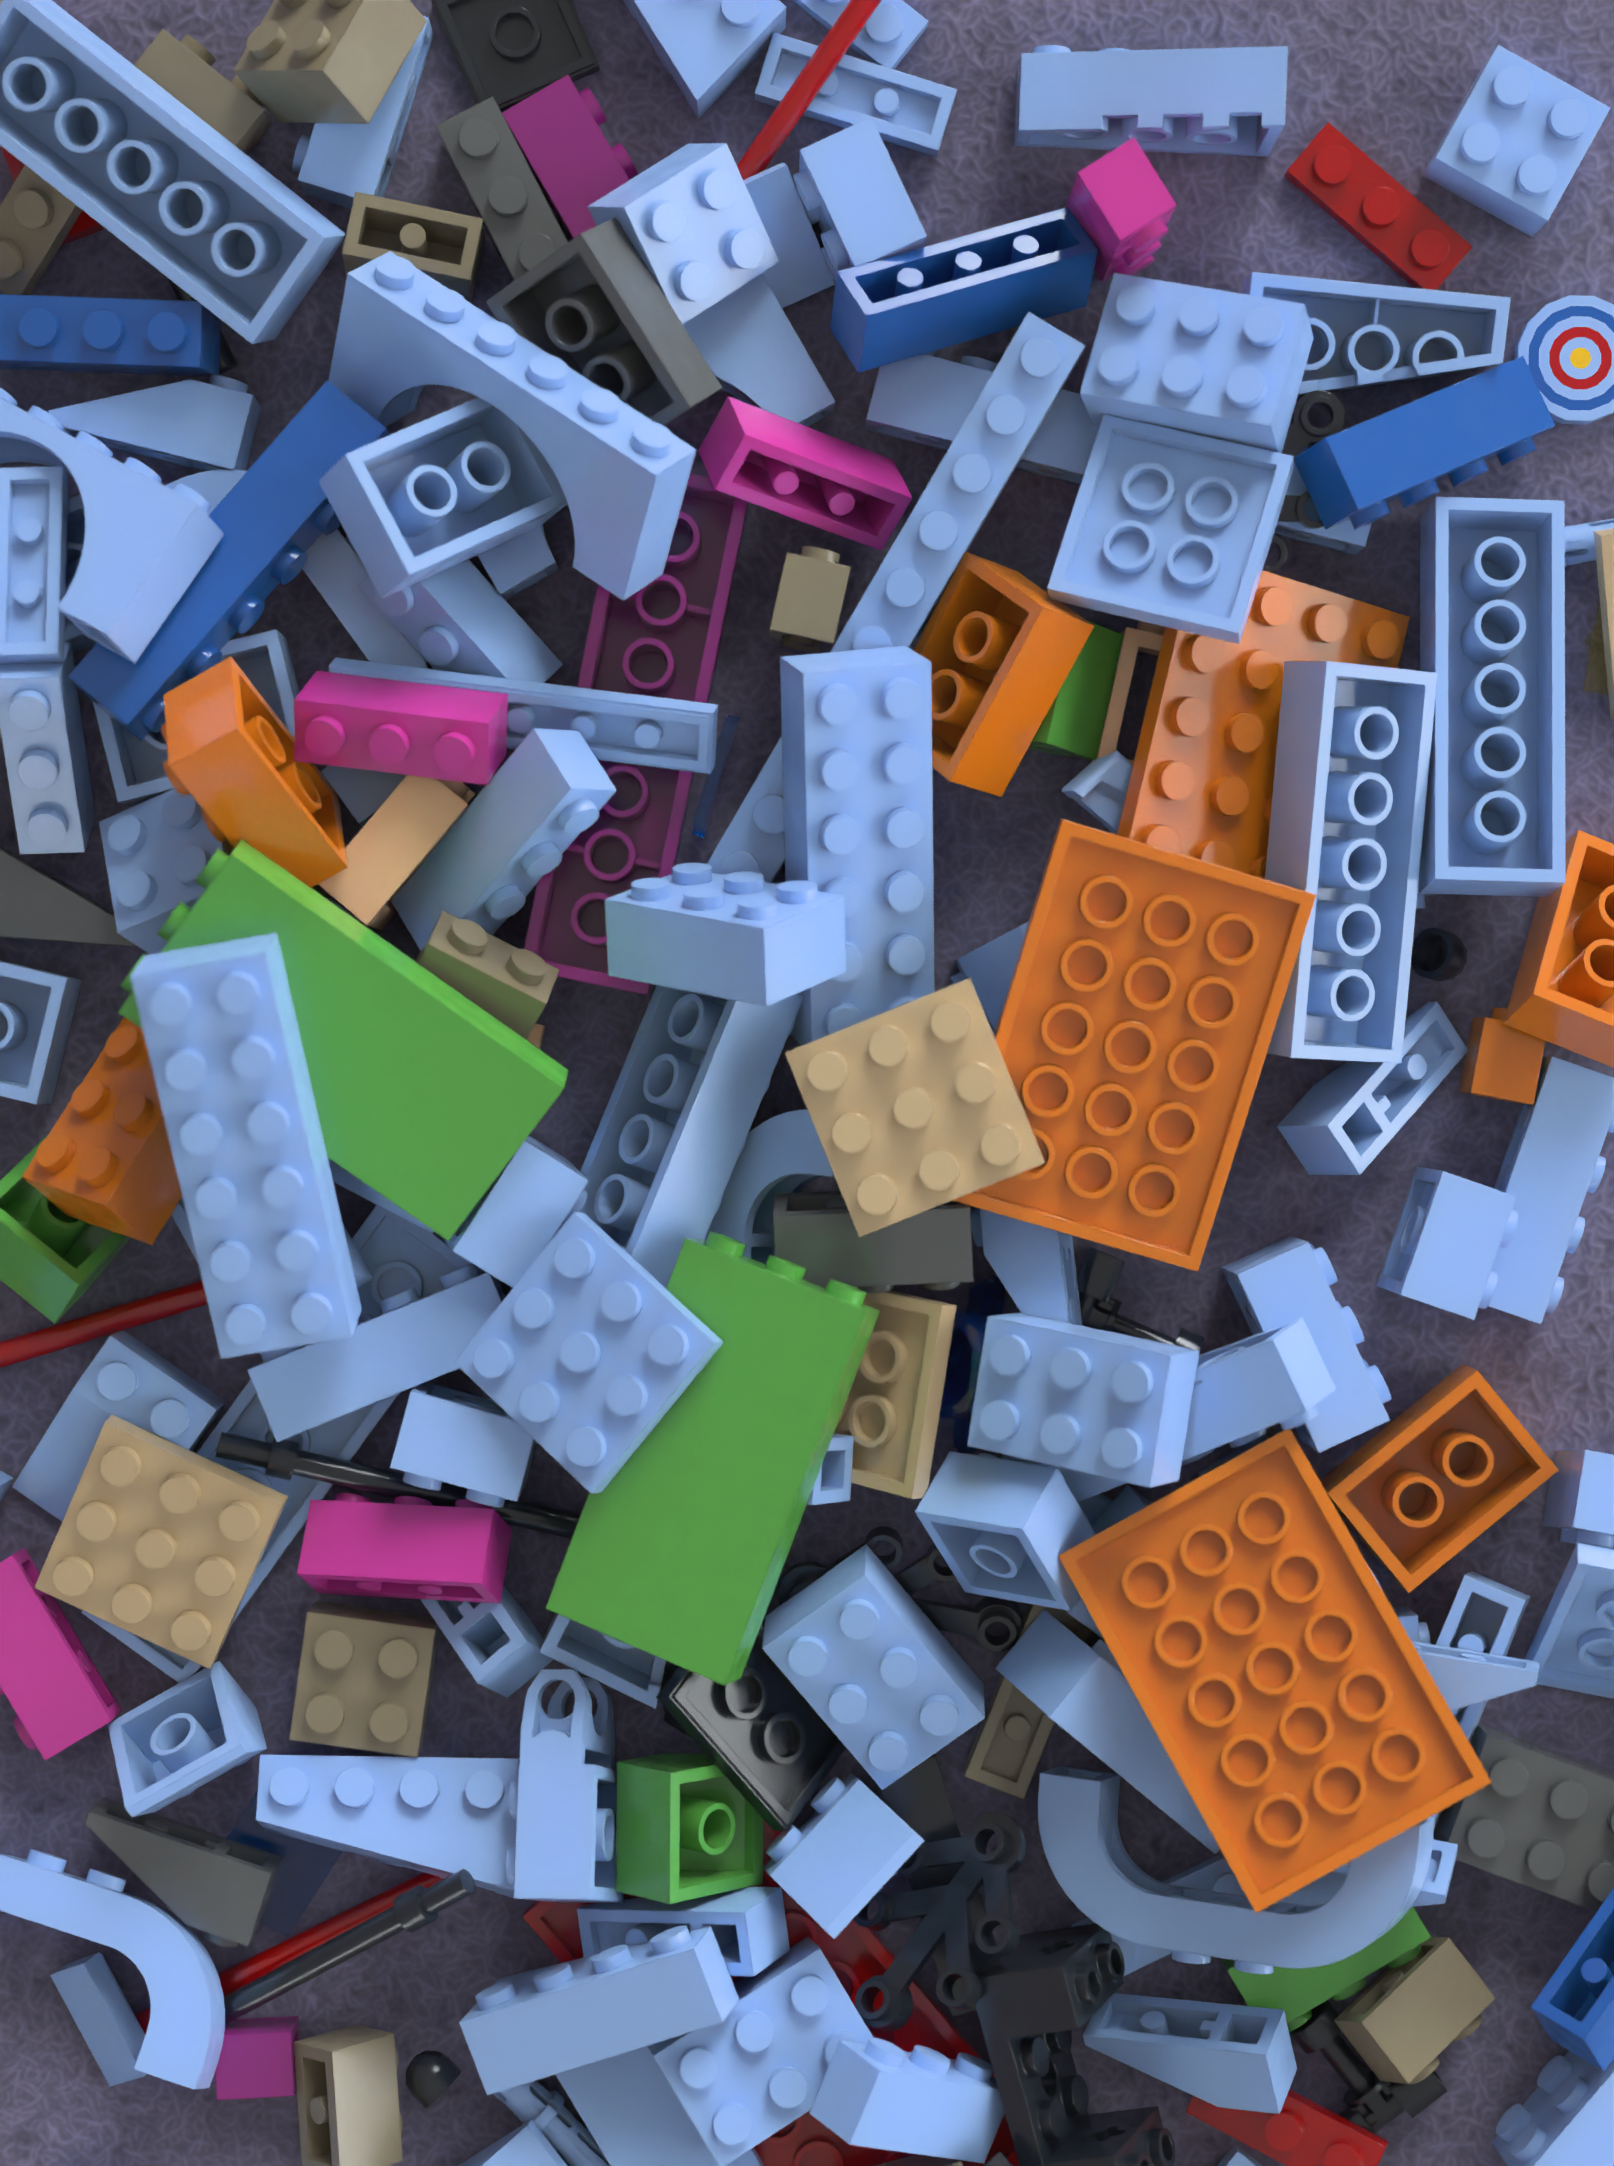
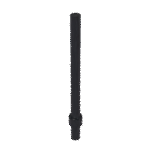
M221 1432L215 1456L265 1468L264 1475L290 1481L292 1475L392 1498L399 1496L418 1497L430 1501L433 1506L455 1507L457 1500L467 1499L465 1498L467 1488L442 1483L439 1491L420 1488L404 1482L403 1473L299 1450L298 1442L285 1439L276 1442L275 1437L272 1443ZM507 1499L502 1508L494 1507L495 1511L509 1525L570 1539L574 1535L581 1516L519 1500L516 1502Z
M462 1869L428 1888L418 1885L397 1896L391 1908L225 1995V2025L403 1930L413 1933L436 1921L439 1911L475 1893L476 1885L472 1875L467 1870Z

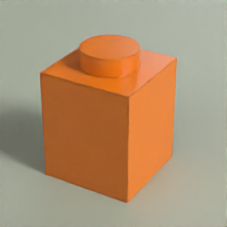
M1493 1007L1491 1018L1474 1017L1459 1092L1518 1104L1534 1105L1546 1041L1503 1024L1507 1012L1505 1008Z

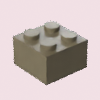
M274 0L261 24L249 35L246 43L247 48L233 71L279 123L369 124L427 21L410 0Z
M316 1601L307 1611L289 1740L418 1757L425 1743L440 1628L433 1617Z

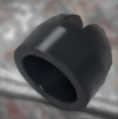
M1429 928L1422 931L1415 938L1412 945L1411 966L1418 975L1434 981H1445L1454 979L1463 971L1467 962V949L1462 940L1455 934L1440 928Z
M426 2050L417 2054L407 2067L406 2086L414 2098L424 2108H427L455 2081L462 2070L442 2052Z

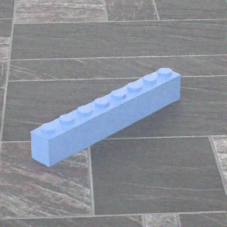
M935 350L880 366L866 418L865 430L948 451L997 364L974 356H962L961 362L957 363L935 357L937 352ZM1066 390L1060 391L1016 469L1081 485L1099 426L1093 425L1080 394ZM1307 445L1300 453H1298L1296 456H1298V455L1301 454L1302 452L1306 451L1307 448H1308V445ZM1294 463V470L1286 495L1300 496L1307 489ZM1311 497L1308 498L1303 506L1305 516L1311 521H1320L1321 519ZM1349 519L1325 530L1324 526L1319 529H1308L1299 522H1277L1274 535L1356 555L1366 546L1371 523L1354 530Z

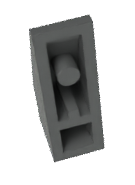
M0 845V937L140 948L117 933L114 912Z
M105 1797L88 1812L85 1824L187 1926L203 1931L202 1936L207 1941L223 1947H237L239 1944L248 1946L259 1933L284 1857L154 1813L131 1817L125 1810L123 1803Z

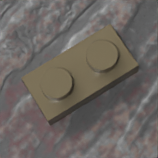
M24 165L0 205V290L8 295H30L82 212V209L26 165Z

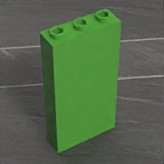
M241 839L230 856L217 849L195 880L197 884L205 889L192 909L180 901L157 933L168 941L161 952L277 932L327 1157L449 1241L564 1090L568 1069ZM142 954L120 985L130 995L118 1011V1013L141 1029L143 1028L130 976L145 954Z
M710 1231L706 1241L703 1239L685 1238L666 1289L724 1343L601 1493L591 1494L589 1492L546 1609L725 1686L742 1677L880 1310L863 1304L866 1292L858 1288L829 1279L825 1289L803 1280L806 1268L769 1255L765 1265L743 1256L746 1244Z

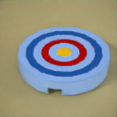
M1569 295L1546 304L1524 325L1514 347V359L1524 356L1554 421L1560 424L1587 425L1613 414L1614 304L1595 296Z

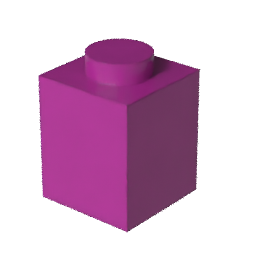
M299 2016L235 2019L225 2025L223 2046L213 2079H216L217 2100L288 2097L295 2095L297 2086L294 2042L300 2040Z

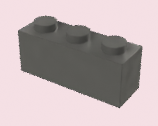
M494 97L436 125L441 143L479 218H483L484 228L512 282L568 243Z
M841 1191L775 1194L773 1211L775 1256L806 1268L803 1277L805 1281L826 1289L829 1279L857 1287L866 1293H883L894 1289L896 1285L922 1284L926 1289L942 1291L956 1288L961 1282H973L970 1205L952 1200L859 1237Z

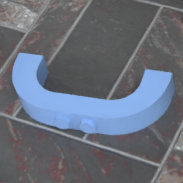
M227 469L199 472L180 478L165 486L173 490L177 483H181L191 488L211 505L207 512L209 515L247 471ZM338 529L330 535L322 533L306 551L308 558L302 569L368 661L432 669L416 649L358 587L369 575L348 536L344 538ZM331 765L321 771L351 814L362 826L370 820L407 776Z
M808 1110L790 1111L774 1116L748 1133L745 1147L738 1156L723 1193L720 1208L713 1217L704 1239L705 1241L711 1231L746 1244L743 1256L765 1265L769 1255L775 1256L773 1227L775 1194L799 1193L803 1187L819 1177H835ZM833 1434L809 1497L808 1505L850 1501L854 1436Z
M1058 1766L1040 1773L1038 1792L1039 1832L1049 1866L1066 1895L1080 1911L1104 1930L1136 1944L1172 1950V1959L1183 1963L1207 1964L1211 1962L1212 1956L1235 1960L1234 1968L1238 1971L1253 1974H1270L1274 1972V1966L1312 1968L1343 1960L1361 1951L1383 1936L1402 1919L1422 1888L1431 1860L1435 1817L1423 1820L1351 1860L1345 1882L1330 1901L1309 1905L1277 1901L1256 1913L1247 1896L1166 1884L1150 1877L1133 1862L1122 1843L1118 1829L1119 1774Z
M30 1849L27 1860L0 1854V1911L114 1948L127 1956L142 1973L150 1995L151 2010L147 2032L134 2070L194 2090L210 2088L223 2046L225 2005L219 1975L213 1960L197 1935L171 1911L150 1900L124 1892L123 1889L126 1883L124 1878L90 1868L87 1878L84 1879L63 1872L67 1860L34 1849Z

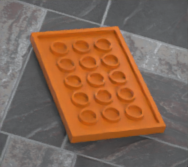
M1262 570L1240 644L1165 627L1117 835L1265 879L1284 661H1331L1398 669L1410 617Z
M1060 818L994 1034L1045 1163L953 1201L1198 1272L1316 895Z
M1290 1429L1278 1433L1058 1555L1256 1913L1492 1783Z

